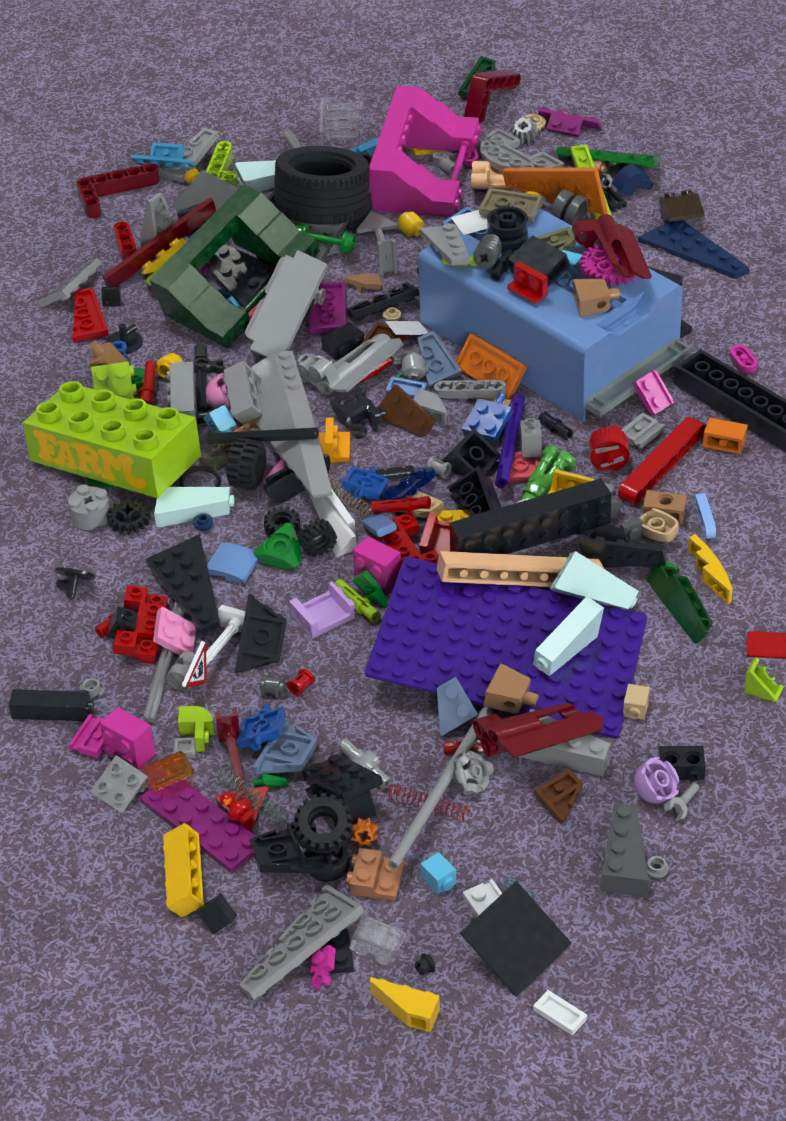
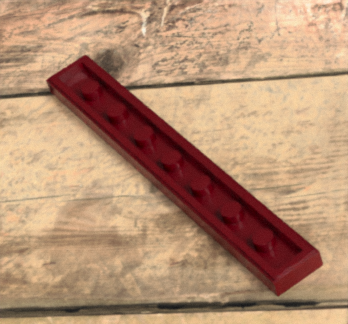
M210 197L104 274L102 277L106 287L119 286L142 269V266L149 260L153 261L156 258L155 255L164 249L166 251L169 249V244L174 239L180 240L207 221L216 212L214 200Z

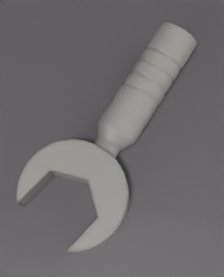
M692 783L680 798L674 797L666 801L664 810L666 812L674 807L677 813L675 821L686 817V804L699 790L698 784Z

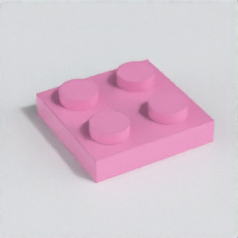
M161 607L157 611L153 642L178 655H181L183 652L193 653L196 634L195 625L174 612Z

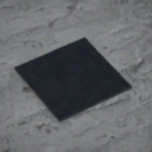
M517 881L460 932L461 936L516 997L572 944Z

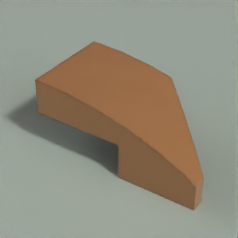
M356 274L347 276L344 279L345 284L356 286V291L361 292L362 288L381 290L383 286L379 274Z

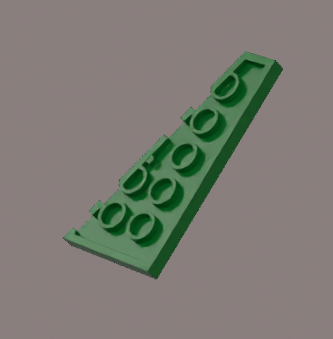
M559 146L557 147L556 154L561 155L560 158H571L570 147ZM589 149L594 161L604 162L605 160L609 161V164L614 165L626 163V166L636 164L643 165L645 168H653L660 161V156Z

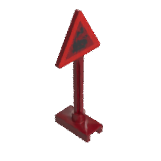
M237 708L232 709V715L220 717V712H215L218 741L227 742L232 771L235 774L234 781L241 777L240 782L236 786V790L238 788L239 791H237V794L232 792L236 801L245 798L249 789L242 794L241 798L240 794L245 784L235 741L238 739L240 729ZM267 786L254 788L251 795L247 797L250 799L252 794L259 790L258 795L251 801V809L255 814L247 823L242 825L250 832L260 813L258 809L254 808L253 804L257 797L263 793L261 800L255 804L256 808L259 807L263 798L267 796ZM216 795L215 800L220 804L219 799L221 795Z

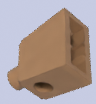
M573 279V296L580 317L606 312L610 309V300L620 299L619 288L608 289L604 279Z
M93 341L88 347L92 352L89 362L90 367L127 362V359L110 342L100 345L98 341Z
M500 663L486 690L483 706L516 714L519 713L523 703L535 707L539 695L529 691L531 683L529 677Z

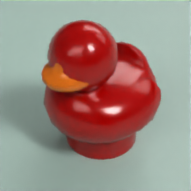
M224 792L220 796V804L223 807L229 808L228 817L230 820L238 821L241 825H244L254 816L255 812L251 809L250 799L242 798L235 801V796L231 792Z

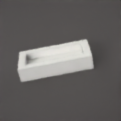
M549 990L533 1005V1011L572 1036L587 1020V1014Z

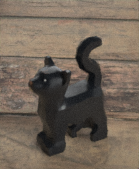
M363 388L355 390L357 401L350 404L347 401L344 402V405L340 404L341 400L338 397L330 401L332 410L341 417L343 424L350 431H359L355 434L356 439L365 437L367 433V428L358 423L368 419L374 431L377 432V425L386 416L384 409L375 407L373 402L365 397Z

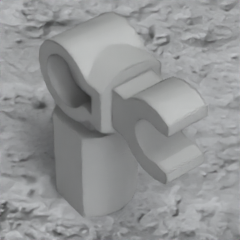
M448 150L446 152L433 153L432 165L440 167L452 176L455 166L453 161L457 160L458 153L453 154V151Z

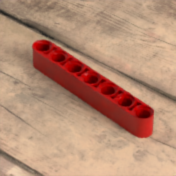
M686 417L620 485L618 497L637 505L646 496L647 490H651L670 471L669 469L675 466L680 460L679 458H682L700 440V437L704 435L706 424L691 417Z

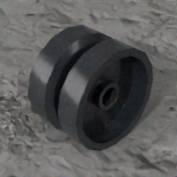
M505 206L496 208L488 214L487 235L494 234L499 237L502 252L507 249L512 252L517 251L528 240V216L523 210L517 207Z

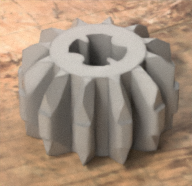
M524 116L523 119L518 117L517 121L512 120L509 132L514 137L520 139V143L523 145L524 142L529 144L530 140L535 141L538 129L536 122H533L532 118L527 119Z

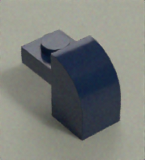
M631 164L621 169L612 181V184L620 192L629 196L634 194L639 185L649 190L654 186L649 180L650 176L636 164Z

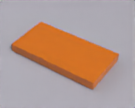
M473 333L469 334L456 361L462 372L475 380L504 381L507 389L506 399L509 400L514 396L528 368L524 363Z

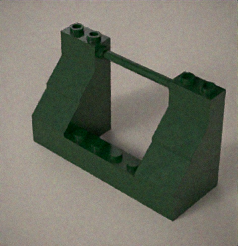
M245 184L149 279L165 316L226 348H229L246 330L250 322L248 313L266 295L265 289L267 284L244 308H238L230 304L198 272L231 237L235 245L276 265L280 258L286 255L294 258L297 250L313 258L320 252L316 238L299 231L262 192Z

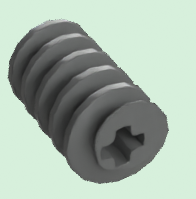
M488 234L481 238L473 253V259L477 266L483 269L494 266L502 251V245L498 236Z

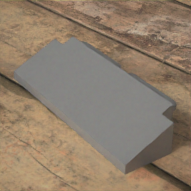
M297 250L294 258L288 255L280 258L265 289L267 296L259 301L245 330L247 338L253 341L250 349L256 355L267 358L274 353L289 350L327 271L328 265L299 250Z

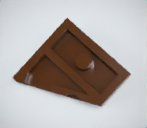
M567 769L535 789L533 795L560 824H563L583 788V783L570 769Z

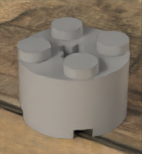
M87 485L78 486L77 490L68 499L70 517L74 526L82 530H94L95 527H102L107 524L109 501L106 490L88 487Z

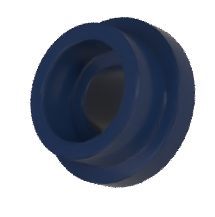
M208 514L197 515L193 520V525L199 531H207L213 525V518Z

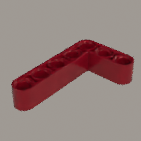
M508 70L475 73L471 80L464 117L479 118V124H481L480 122H483L486 116L490 92L516 88L520 84L521 75Z
M145 164L78 179L76 183L78 197L85 215L93 219L101 215L98 197L158 184L160 179L158 166L156 164Z

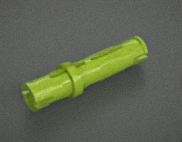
M339 579L334 583L343 590L344 595L348 599H352L356 607L355 610L359 614H363L372 623L380 619V611L375 609L367 598L359 595L343 579Z

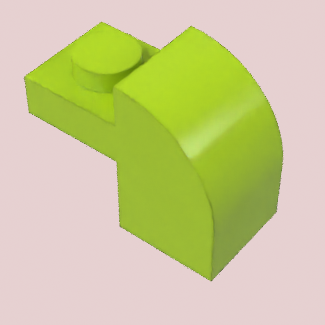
M179 706L178 726L180 736H195L196 752H205L206 744L210 743V735H215L211 713L199 706Z

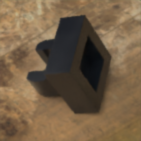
M120 286L101 288L103 306H121Z

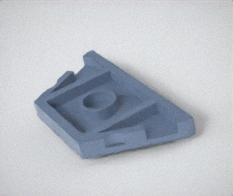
M285 718L281 737L274 741H268L253 765V774L302 772L317 747V738L306 733L299 726L294 728L289 724V719Z

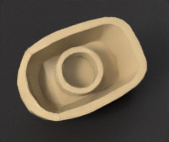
M652 508L639 517L643 522L642 535L649 539L669 543L678 534L679 522L677 519L659 509Z

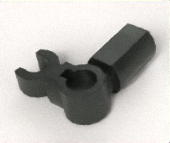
M205 344L195 345L194 372L196 374L199 370L206 373L224 372L222 359L210 361V359H207V346Z

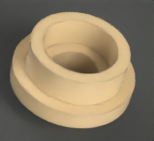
M390 307L384 310L383 318L385 321H398L401 318V312L394 307Z

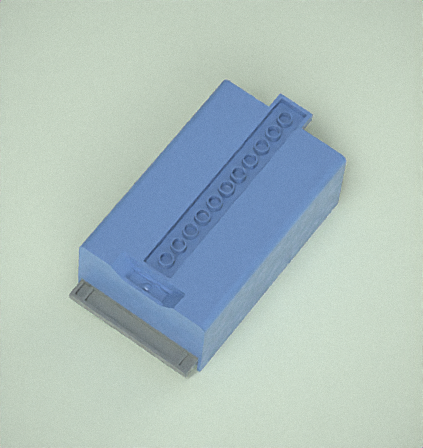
M466 207L451 217L469 213L475 210L471 209L470 207ZM540 208L533 223H528V239L532 235L539 237L568 226L572 231V226ZM450 217L442 222V226L446 223H455ZM488 229L463 235L459 230L469 257L473 255L481 238L487 235ZM576 242L568 251L583 255V251H588V248ZM433 244L422 250L419 254L420 323L463 348L469 334L473 333L524 363L528 368L520 384L581 421H584L586 418V409L599 417L603 416L637 392L632 384L633 382L656 369L660 376L692 352L691 346L680 341L683 287L650 268L651 279L634 277V281L628 280L627 284L620 282V286L613 283L612 287H610L609 283H606L608 289L619 288L620 299L610 300V309L606 312L580 317L573 296V279H589V277L584 278V273H581L580 259L548 287V296L534 304L507 289V285L514 281V273L511 272L510 267L507 272H504L499 281H493L490 278V272L495 266L483 269L479 266L472 267L471 265H443L441 252H436Z

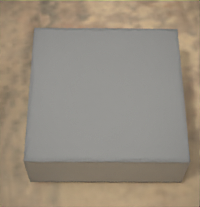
M174 738V759L196 758L195 738Z

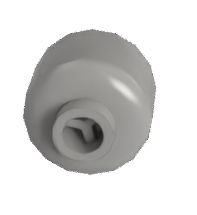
M415 352L407 354L401 362L403 377L413 381L423 378L425 376V358Z

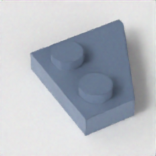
M457 677L437 688L441 736L478 715Z

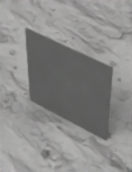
M201 170L170 208L179 212L184 208L200 204L210 197L214 200L217 211L239 188Z

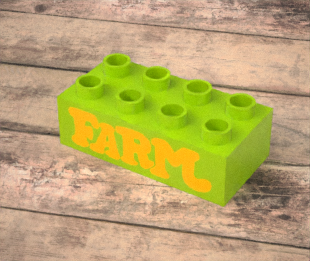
M69 381L62 384L58 392L46 402L39 404L36 411L22 422L30 461L155 498H159L168 487L201 457L196 417L179 413L175 408H160L149 405L142 399H127L116 396L110 390L98 391L87 388L77 381Z

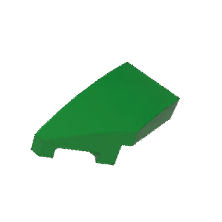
M368 570L361 572L353 578L352 582L367 595L366 598L369 601L377 602L382 608L386 607L388 604L381 587Z

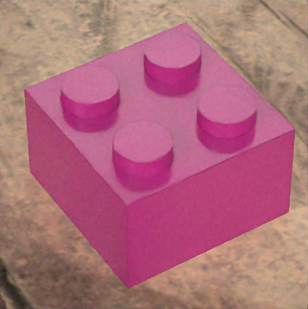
M367 536L353 549L354 577L368 570L381 587L383 593L388 595L395 586L401 568V552Z
M116 707L100 722L104 751L109 757L113 758L117 755L139 770L155 755L150 724L119 707Z

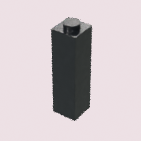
M12 689L9 710L11 719L85 721L88 715L94 712V701L90 700L89 692Z

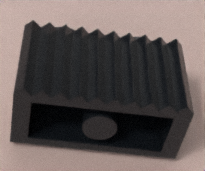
M348 322V324L346 323L342 327L340 326L336 330L334 329V331L328 332L324 336L322 335V350L334 360L344 357L360 346L364 340V332L351 322Z

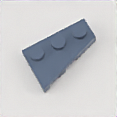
M434 330L417 338L420 355L426 361L425 376L429 389L433 388L439 381H449L462 374V370Z

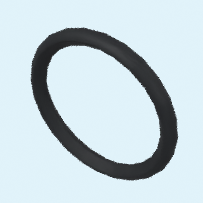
M196 467L186 471L179 481L180 487H185L183 482L187 475L196 471H207L215 475L217 482L214 487H219L221 478L211 468Z

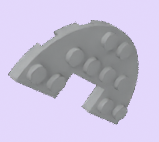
M499 128L486 135V139L481 142L480 152L482 159L490 162V167L499 170L501 173L505 168H565L564 162L543 151L527 156L514 149L520 146V139Z

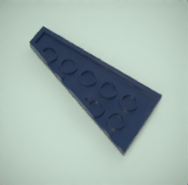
M683 220L670 221L638 237V242L642 244L648 243L655 249L661 248L671 255L689 262L695 261L700 263L702 267L716 269V272L734 279L749 273L747 265Z

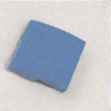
M221 542L207 564L209 575L225 576L227 582L245 583L259 559L254 556V550Z

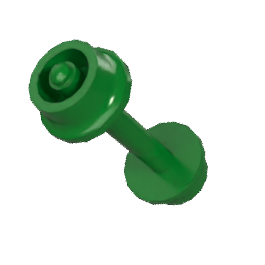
M309 224L304 226L297 225L299 231L316 238L318 242L340 245V253L343 255L344 253H352L356 246L355 235L348 234V231H344L341 239L309 233Z

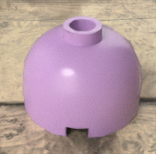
M659 757L650 758L637 769L634 777V786L637 793L645 801L654 804H660L674 798L679 791L677 790L679 777L676 770L668 761L662 762L658 760Z

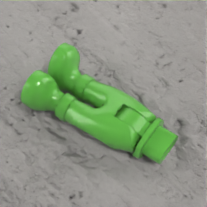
M547 446L542 451V459L539 461L538 466L528 479L521 500L548 494L551 490L555 469L571 471L575 468L576 461L572 455L564 450L559 453L556 447Z

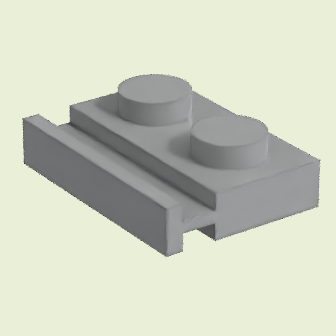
M642 413L625 426L622 431L627 435L628 443L632 446H638V449L641 450L664 431L665 424L662 423L660 425L657 420Z

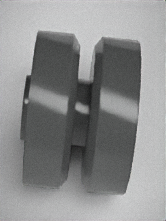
M564 189L557 196L550 214L573 226L575 222L585 220L589 200L581 195L575 197L573 192Z

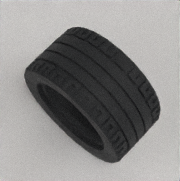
M306 146L290 149L278 156L275 162L274 205L287 218L298 222L333 225L354 221L360 218L368 208L370 165L362 155L344 148Z

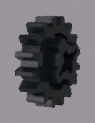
M130 498L126 502L120 500V504L114 503L113 508H109V513H107L109 527H112L114 532L119 530V534H122L124 531L128 535H130L131 531L138 533V529L144 530V525H149V520H151L149 506H145V502L138 503V499H135L134 502Z

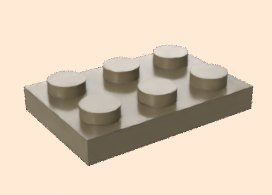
M489 188L479 208V215L488 216L496 208L511 206L523 210L528 216V223H533L543 202V196Z

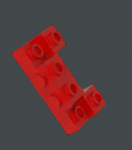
M411 512L392 518L397 527L395 531L382 537L374 534L377 541L401 552V565L405 557L438 564L439 554L436 550L420 554L411 541L410 536L419 534V524Z
M127 585L124 608L138 610L136 628L134 632L116 631L113 654L131 656L143 663L155 664L159 644L153 642L157 611L161 607L167 609L168 596L148 594V588Z

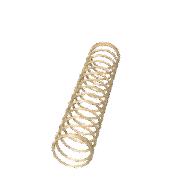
M328 474V475H330V474ZM330 475V478H329V479L331 480V478H334V477H331V475ZM334 478V480H336V479ZM329 480V481H330V480ZM333 480V483H334V480ZM336 480L337 483L333 485L334 488L337 486L338 483H340L338 482V480ZM331 481V482H332V481ZM330 482V484H331V482ZM332 483V484H333V483ZM340 483V485H339L340 487H341V483ZM331 484V485H332V484ZM338 486V487H339V486ZM332 487V489H333V487ZM337 487V488H338V487ZM336 488V490H337V488ZM339 488V489H340V488ZM342 488V489H343V488ZM338 489V490H339V489ZM341 489V490H342V489ZM343 489V490H344V489ZM335 490V493H336V490ZM337 490V491H338V490ZM340 490V491H341V490ZM339 491V493H340V491ZM342 491V492H343V491ZM345 491V492H346V491ZM341 492V493H342V492ZM344 492V493H345V492ZM346 492V493H347V492ZM340 493V494H341V493ZM343 493V494H344V493ZM349 493L346 496L347 499L350 497L351 493ZM338 494V498H339V494ZM345 494V495H346V494ZM342 495V497H343V495ZM344 495V496H345V495ZM354 496L351 497L352 500H353ZM357 496V497H358V496ZM341 498L340 501H342V503H344L343 500H342V498ZM345 498V501H346V498ZM350 498V499H351V498ZM357 498L354 500L355 503H356V501H357ZM360 498V501H359V502H361V501L364 502V500H361V498ZM339 499V500H340V499ZM349 499V501H350V499ZM351 500V501H352V500ZM348 501V505H346V502L344 503V504H345L346 506H348V507L350 506V505H349V501ZM353 501V502H354V501ZM359 502L356 504L355 509L359 506ZM352 503V504H355V503ZM363 503V504L359 507V509H362V507L364 506V504H367V503ZM367 504V506L363 510L365 511L367 507L370 505ZM351 506V508H350V509H352V510H353V508H352V506ZM371 506L369 510H371ZM349 507V508H350V507ZM358 509V513L356 512V510H355V511L353 510L356 514H358V515L360 514V513H359V509ZM368 510L365 515L369 514L370 511ZM362 511V513H363L364 511ZM361 514V516H360V517H362V518H363V516H362V514ZM372 514V515H373V514ZM359 515V516H360V515ZM371 515V516H372V515ZM364 516L363 519H365V516Z

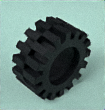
M280 506L278 510L275 507L273 512L269 510L265 514L264 530L267 537L282 526L276 525L278 523L292 524L298 536L300 516L298 512H295V509L292 508L290 510V507L283 509V506Z
M322 518L321 520L315 519V522L312 520L308 521L309 525L304 524V529L300 528V534L297 536L302 549L308 556L312 555L313 557H317V554L323 555V552L328 553V549H333V544L337 543V535L329 521H325Z

